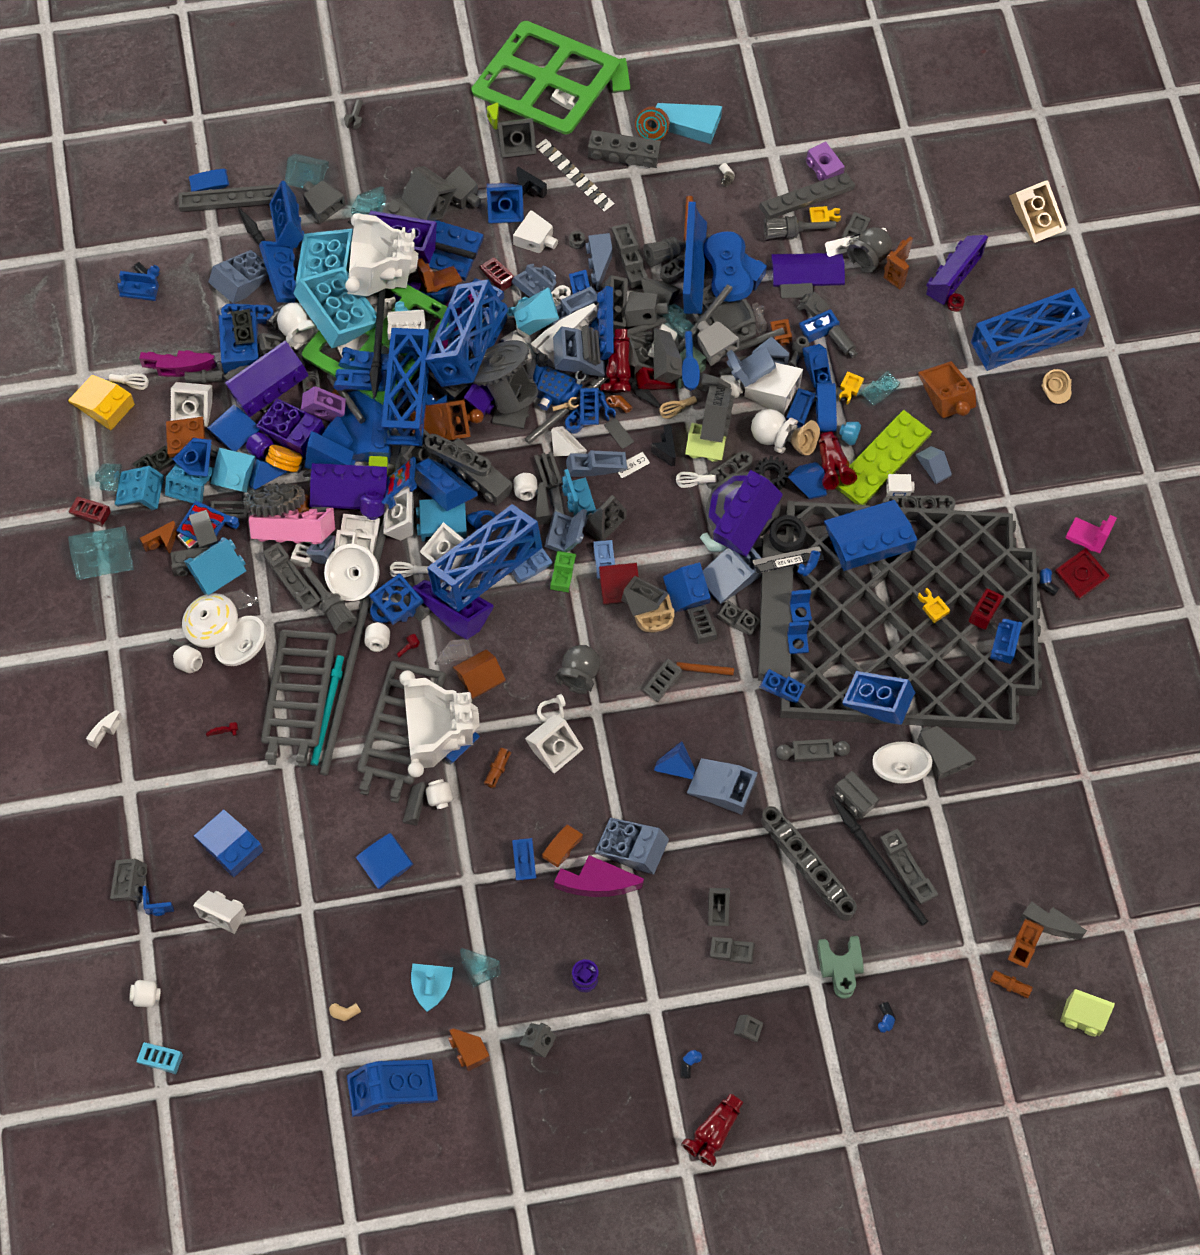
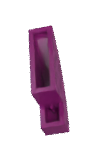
M589 855L579 876L560 868L554 881V888L580 896L610 897L641 889L644 884V878Z

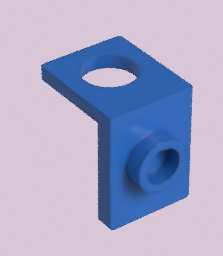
M811 590L791 592L790 609L792 622L812 621L809 604ZM798 608H803L807 614L804 617H798L795 611Z
M808 621L789 623L787 631L789 654L809 652L807 640ZM799 639L803 641L804 646L801 649H796L792 644L794 640Z
M143 886V906L147 915L162 916L166 912H174L171 902L149 904V891L146 886Z

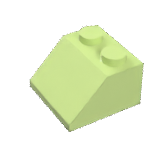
M691 423L685 454L691 458L705 457L710 461L722 460L726 437H723V442L700 439L702 424Z
M1075 989L1066 1001L1060 1022L1065 1023V1026L1068 1028L1084 1030V1033L1089 1036H1100L1106 1027L1115 1003Z

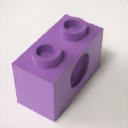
M826 141L808 150L806 162L810 168H813L820 181L844 173L845 166Z
M315 386L303 393L301 410L332 422L337 416H344L346 399Z

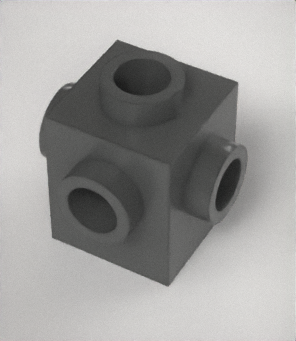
M531 1023L519 1045L532 1055L545 1058L557 1036L550 1031L551 1028L544 1023H540V1025Z

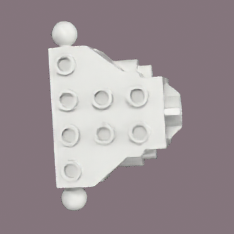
M360 213L352 215L351 224L354 228L351 242L349 278L345 283L347 294L369 296L386 288H406L409 274L417 269L418 253L414 251L415 243L413 242L415 229H412L411 233H406L405 227L402 230L393 229L376 216Z
M406 670L400 674L399 679L401 684L404 685L411 757L408 773L416 778L423 774L424 768L434 767L451 751L459 750L461 746L473 745V733L480 727L478 707L471 703L470 692L456 693L454 690H445L426 678L415 679L414 673Z

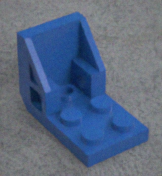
M432 1060L376 1061L365 1064L347 1075L352 1117L387 1110L397 1104L434 1103L438 1101Z

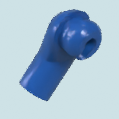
M811 551L807 565H799L798 574L808 576L817 566L820 552Z

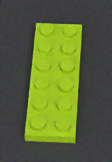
M903 410L849 466L857 474L856 482L851 485H845L841 482L839 476V486L836 489L855 504L865 505L886 483L888 474H894L931 436L932 431Z

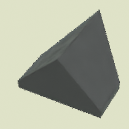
M641 278L644 293L657 294L658 303H668L669 309L680 288L664 281Z

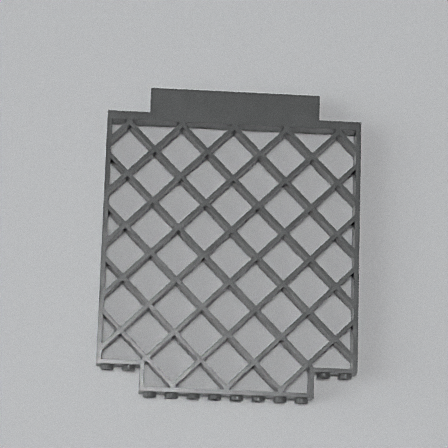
M787 501L786 515L794 516V514H799L797 518L804 523L812 515H824L827 519H831L871 506ZM900 507L908 520H916L927 533L917 541L915 550L902 553L891 564L884 559L872 562L881 572L867 584L850 569L843 571L838 557L826 546L831 541L828 533L819 539L807 527L805 540L811 545L809 548L819 546L824 559L834 569L819 582L811 574L808 576L798 574L799 565L762 572L758 681L763 680L768 669L785 678L790 677L792 658L809 675L801 682L805 685L803 691L815 681L832 698L822 709L810 708L801 698H799L797 703L781 698L780 718L893 724L883 722L842 704L849 686L842 692H839L823 676L838 661L853 675L856 671L874 674L887 663L902 679H908L914 691L928 706L919 714L906 713L902 725L1013 731L1015 725L1019 724V713H1016L1019 695L1036 696L1038 690H1041L1042 679L1039 678V672H1041L1042 663L1041 660H1038V654L1041 653V643H1038L1041 626L1038 625L1040 608H1037V602L1040 600V590H1037L1040 574L1037 573L1036 568L1039 567V556H1036V549L1016 548V538H1013V532L1016 530V521H1013L1012 513ZM952 522L963 523L974 534L961 547L943 531ZM997 525H1006V548L989 533ZM785 526V535L777 534V537L783 542L792 543L794 542V530L797 533L799 532L794 527ZM769 534L763 535L762 558L784 554L772 546ZM933 538L951 554L937 567L919 551ZM980 540L998 557L984 570L966 553ZM910 557L928 574L914 587L896 571ZM1017 559L1029 560V570ZM956 560L974 576L962 589H959L942 573ZM1002 563H1005L1022 579L1008 592L990 576ZM793 572L811 588L809 589L811 590L810 599L817 594L834 611L818 625L813 620L808 621V630L810 631L807 634L808 644L814 638H817L833 654L817 669L801 653L789 654L787 631L789 623L792 622L790 597L793 591ZM839 575L845 578L857 590L843 604L825 589ZM887 577L904 593L890 607L872 591ZM935 580L951 596L945 602L949 609L956 603H959L971 615L976 604L966 594L981 582L986 588L1004 596L997 611L1005 605L1023 623L1020 634L1027 628H1030L1031 657L1017 645L1014 657L1024 667L1008 680L990 662L992 660L990 659L992 650L984 656L966 639L978 626L970 624L960 633L943 617L935 624L952 641L936 654L919 637L924 630L934 623L929 616L912 630L895 612L909 600L924 612L923 606L925 603L919 601L918 594L930 582ZM1027 585H1029L1030 613L1013 598ZM863 597L881 614L867 627H864L848 611ZM801 608L795 611L798 617L806 616V613ZM839 617L857 634L842 648L824 632ZM886 620L905 637L889 651L871 634ZM991 620L986 630L995 638L998 626ZM799 640L793 646L796 649H801L804 643ZM862 640L881 657L866 671L862 670L847 655ZM909 643L928 660L914 674L894 657ZM957 645L976 663L961 677L942 659ZM933 666L952 683L937 698L918 680ZM980 669L1000 686L986 700L966 683ZM1031 671V685L1015 684L1026 673ZM957 689L976 707L967 717L954 716L942 704ZM1005 692L1008 694L1009 720L1003 719L990 706ZM837 705H839L843 710H833V709H834ZM934 710L939 716L929 714ZM981 713H983L987 718H976V717H978Z

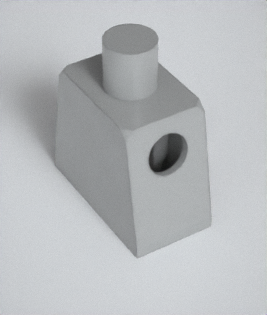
M702 321L698 324L697 328L700 331L697 335L698 345L711 366L727 356L726 353L730 350L735 351L739 348V338L722 323L715 322L710 326L706 321Z

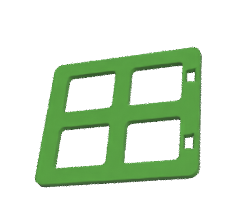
M523 21L472 86V94L492 104L498 102L499 107L527 119L533 118L534 122L562 134H570L618 70L620 61L618 58L532 22ZM516 36L520 38L517 43L513 42ZM527 36H533L559 47L544 68L513 56ZM570 54H576L603 65L589 86L581 85L556 74ZM503 68H509L535 79L521 100H515L489 89V86ZM488 74L492 75L488 81L485 80ZM547 86L554 87L579 98L565 119H560L532 107Z
M409 285L406 288H386L400 296L401 299L399 301L404 302V306L408 310L417 306L440 319V322L429 334L432 345L447 306ZM432 305L440 308V310L438 312H435L430 308L432 307ZM386 316L383 320L382 346L389 348L388 318ZM376 327L364 333L369 339L359 351L374 352ZM318 331L303 349V358L336 377V370L344 368L339 366V362L320 352L327 341L321 332ZM399 353V354L402 355L403 357H406V355H407L408 353ZM413 358L404 366L403 371L405 374L415 363ZM417 368V370L412 374V376L409 378V381L416 374L419 368ZM401 388V389L399 390V392L394 396V400H395V399L397 398V396L401 393L402 388ZM358 390L384 405L385 391H378L376 398H373L371 390Z

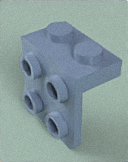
M766 347L759 349L742 361L739 360L733 350L726 353L729 359L727 364L732 370V375L736 380L740 379L745 387L755 383L758 379L771 373L776 368Z
M582 509L573 518L555 511L552 514L544 547L554 551L568 552L573 550L577 544H580L584 536L582 530L588 520L586 516L587 510Z

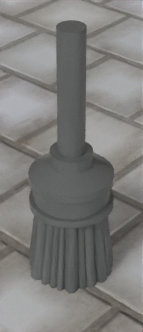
M765 216L763 221L765 240L779 237L797 238L799 232H803V230L836 228V221L803 223V221H798L796 216L776 217L770 220Z
M672 236L669 239H663L661 242L644 244L643 255L646 263L654 267L667 260L671 261L681 255V251H684V248H686V241H678L676 237Z
M306 567L303 570L321 595L320 599L322 602L319 608L329 618L335 632L342 634L353 628L357 624V617L345 606L341 596L338 593L331 594V592H327L312 569Z

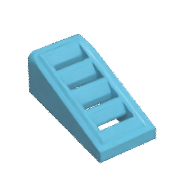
M144 1042L136 1062L176 1074L183 1054L174 1049ZM147 1049H150L151 1052L148 1060H145L144 1057ZM155 1051H157L158 1055L156 1057L155 1062H153L152 1059ZM164 1053L166 1055L163 1060V1063L161 1064L159 1062L162 1057V1054ZM173 1056L170 1066L167 1065L169 1057Z

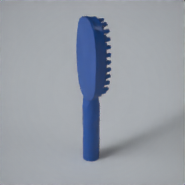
M686 331V358L682 364V380L685 388L692 391L699 384L700 370L697 360L693 358L692 332Z

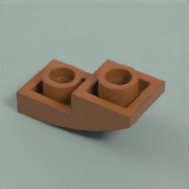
M566 825L546 848L542 858L559 867L570 856V851L582 840L583 834Z

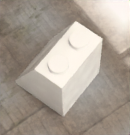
M775 363L776 368L771 373L764 375L755 383L743 387L745 389L744 397L768 409L777 410L784 415L798 388H800L803 369Z

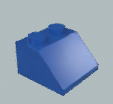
M700 562L681 567L663 576L674 613L710 603L711 598Z

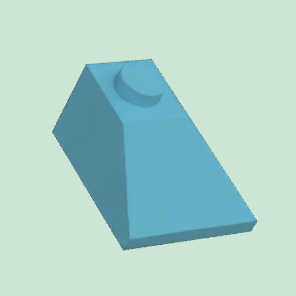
M549 287L518 304L514 311L518 329L531 335L559 319Z
M219 448L210 484L247 493L256 456Z

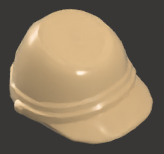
M1053 369L1045 374L1042 388L1048 399L1055 404L1067 402L1071 397V379L1069 375L1060 369Z
M810 420L804 426L797 428L791 435V444L800 454L810 455L815 450L820 435L818 424Z

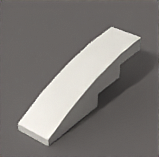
M591 304L577 310L545 330L531 343L534 353L538 354V348L550 337L553 339V336L561 326L582 331L583 326L589 325L597 317V306Z

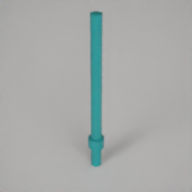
M337 655L334 669H331V681L325 702L319 744L317 747H314L310 762L313 766H318L338 681L342 677L343 672L341 669L344 657L341 655Z

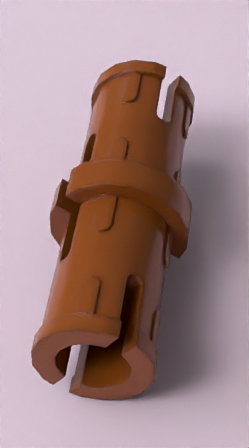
M504 748L499 749L494 763L490 764L491 769L484 781L485 785L488 784L490 788L496 787L501 773L505 772L504 767L511 755L510 751Z
M994 970L990 979L991 983L1002 986L1006 991H1012L1027 999L1033 988L1016 980V977L1004 975L997 970Z

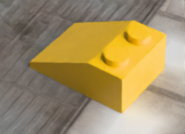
M91 375L68 400L69 403L110 431L135 405L131 393L119 385L95 375Z

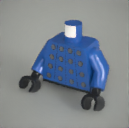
M540 353L536 355L538 364L535 366L533 381L538 387L537 398L541 399L538 406L543 410H548L551 404L557 406L567 403L572 397L577 398L580 388L583 386L582 382H586L589 379L588 374H585L584 378L581 379L580 376L583 372L581 370L574 377L547 364L544 367L543 363L547 362L548 356L545 354V359L540 361Z

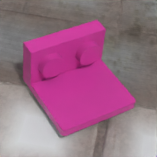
M1110 515L1107 521L1103 520L1101 526L1097 527L1076 517L1065 538L1072 543L1082 545L1090 551L1100 554L1117 518Z

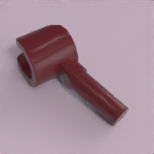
M411 634L407 637L409 644L396 654L398 657H401L411 648L414 649L419 646L420 642L416 634Z

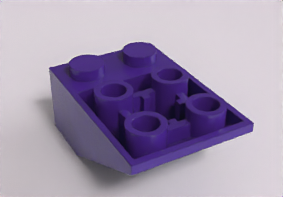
M278 398L256 425L258 429L281 446L302 455L303 459H306L311 431L322 436L326 430L321 419Z

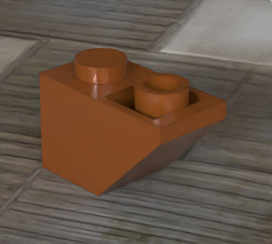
M454 1028L449 1030L450 1037H448L451 1047L453 1049L457 1048L460 1054L457 1056L461 1067L465 1066L467 1071H470L490 1061V1056L481 1037Z

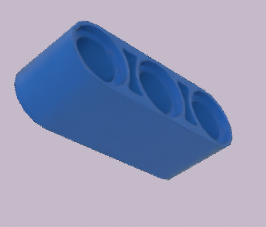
M816 383V420L820 432H836L837 429L835 383Z

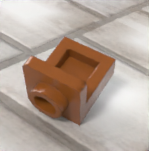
M783 319L770 322L772 331L783 327L785 332L784 335L774 336V339L781 346L789 344L792 341L789 320Z

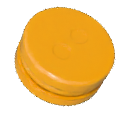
M271 445L269 447L268 455L265 458L267 463L290 472H297L299 470L300 462L303 459L302 455L278 445Z

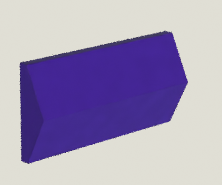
M827 253L771 254L773 287H780L781 284L812 283L813 286L845 285V263L842 253L829 257Z

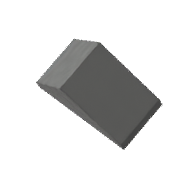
M709 888L708 926H729L730 888Z

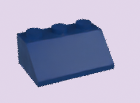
M282 180L269 204L276 244L297 248L300 241L304 238V231L301 228V217H299L298 212L299 204L293 191Z
M428 458L415 465L414 479L417 486L446 511L478 496L474 489L444 464Z

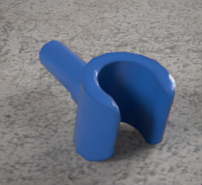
M603 395L599 396L605 409V420L609 421L610 419L607 415L608 413H611L615 418V409L609 407Z

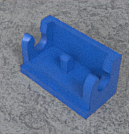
M120 271L121 283H118L120 297L156 300L159 288L156 275Z
M1003 619L1002 623L999 622L990 659L1011 664L1015 655L1022 622Z

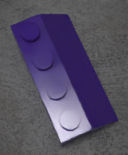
M370 211L369 215L378 217L393 229L402 230L405 227L406 233H411L412 229H415V238L413 239L415 243L414 251L418 253V259L422 258L425 263H430L436 245V221Z
M972 235L967 236L964 241L960 240L955 248L956 251L948 255L945 265H940L936 272L937 275L929 279L926 285L928 287L926 295L945 305L949 297L957 290L982 258L988 236Z
M283 341L229 379L225 384L237 405L248 417H251L309 375L289 344Z
M312 463L310 507L360 509L361 496L370 490L379 491L385 498L387 467Z
M750 470L713 531V540L747 557L783 494L767 478Z

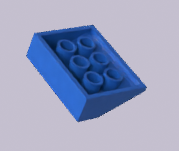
M358 390L347 392L366 419L364 423L360 424L345 403L344 416L340 418L353 439L349 450L354 452L353 459L359 462H369V456L388 457V463H390L392 445L384 443L381 427L384 405ZM397 398L394 400L395 406L397 404ZM391 428L390 435H393L394 428Z
M895 500L824 520L825 527L843 571L915 550L917 537L911 523Z

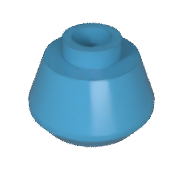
M859 422L842 424L839 435H842L841 439L849 446L855 445L861 424Z

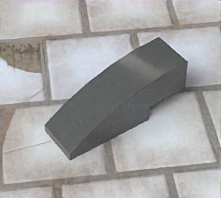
M1032 901L1019 919L1024 922L1026 918L1043 926L1044 933L1063 938L1081 939L1087 932L1086 929L1054 907L1048 913Z

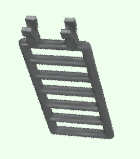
M282 630L280 632L261 735V742L269 744L265 760H268V765H276L279 744L299 746L296 762L299 767L307 768L309 747H317L319 744L336 643L335 633ZM287 638L328 640L327 650L285 647ZM284 655L325 658L324 668L282 665ZM282 672L322 675L321 685L279 682L280 674ZM277 691L319 693L318 703L276 700ZM274 708L316 711L315 721L273 718ZM271 726L313 729L311 739L269 735Z
M393 660L386 675L357 770L365 773L359 788L361 790L360 794L369 795L373 776L395 781L390 797L391 802L399 803L404 783L413 784L415 777H412L409 773L406 776L366 766L369 756L406 765L411 764V757L372 748L375 738L409 746V738L377 731L380 721L408 727L407 719L383 713L386 703L406 708L404 699L388 696L391 686L404 689V685L401 684L400 680L394 679L396 669L408 670L416 674L437 678L436 684L442 688L446 674L441 671Z

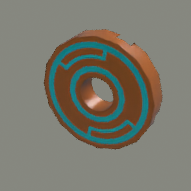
M646 107L636 117L635 128L641 138L662 140L669 131L670 120L668 115L660 108ZM648 121H655L657 127L651 128L648 124Z

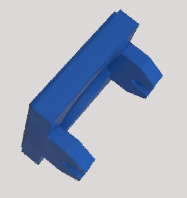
M400 573L369 595L370 599L392 625L400 620L406 622L409 616H414L415 609L423 604L422 598ZM398 586H399V587H403L404 589L401 590V591H398V590H395V587H398ZM410 593L411 601L407 607L403 602L404 596ZM387 594H389V600L383 604L382 598H386ZM394 594L402 596V599L397 603L391 601V596ZM394 605L399 606L402 611L392 612L387 609Z

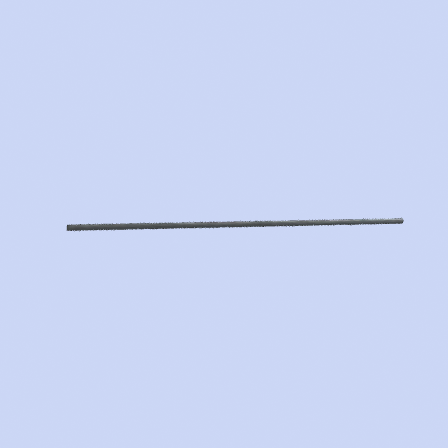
M435 320L430 322L429 334L432 332ZM400 445L394 472L402 466V445ZM384 514L374 551L378 565L386 538L384 534ZM369 595L362 600L320 771V774L324 776L328 775L370 604Z

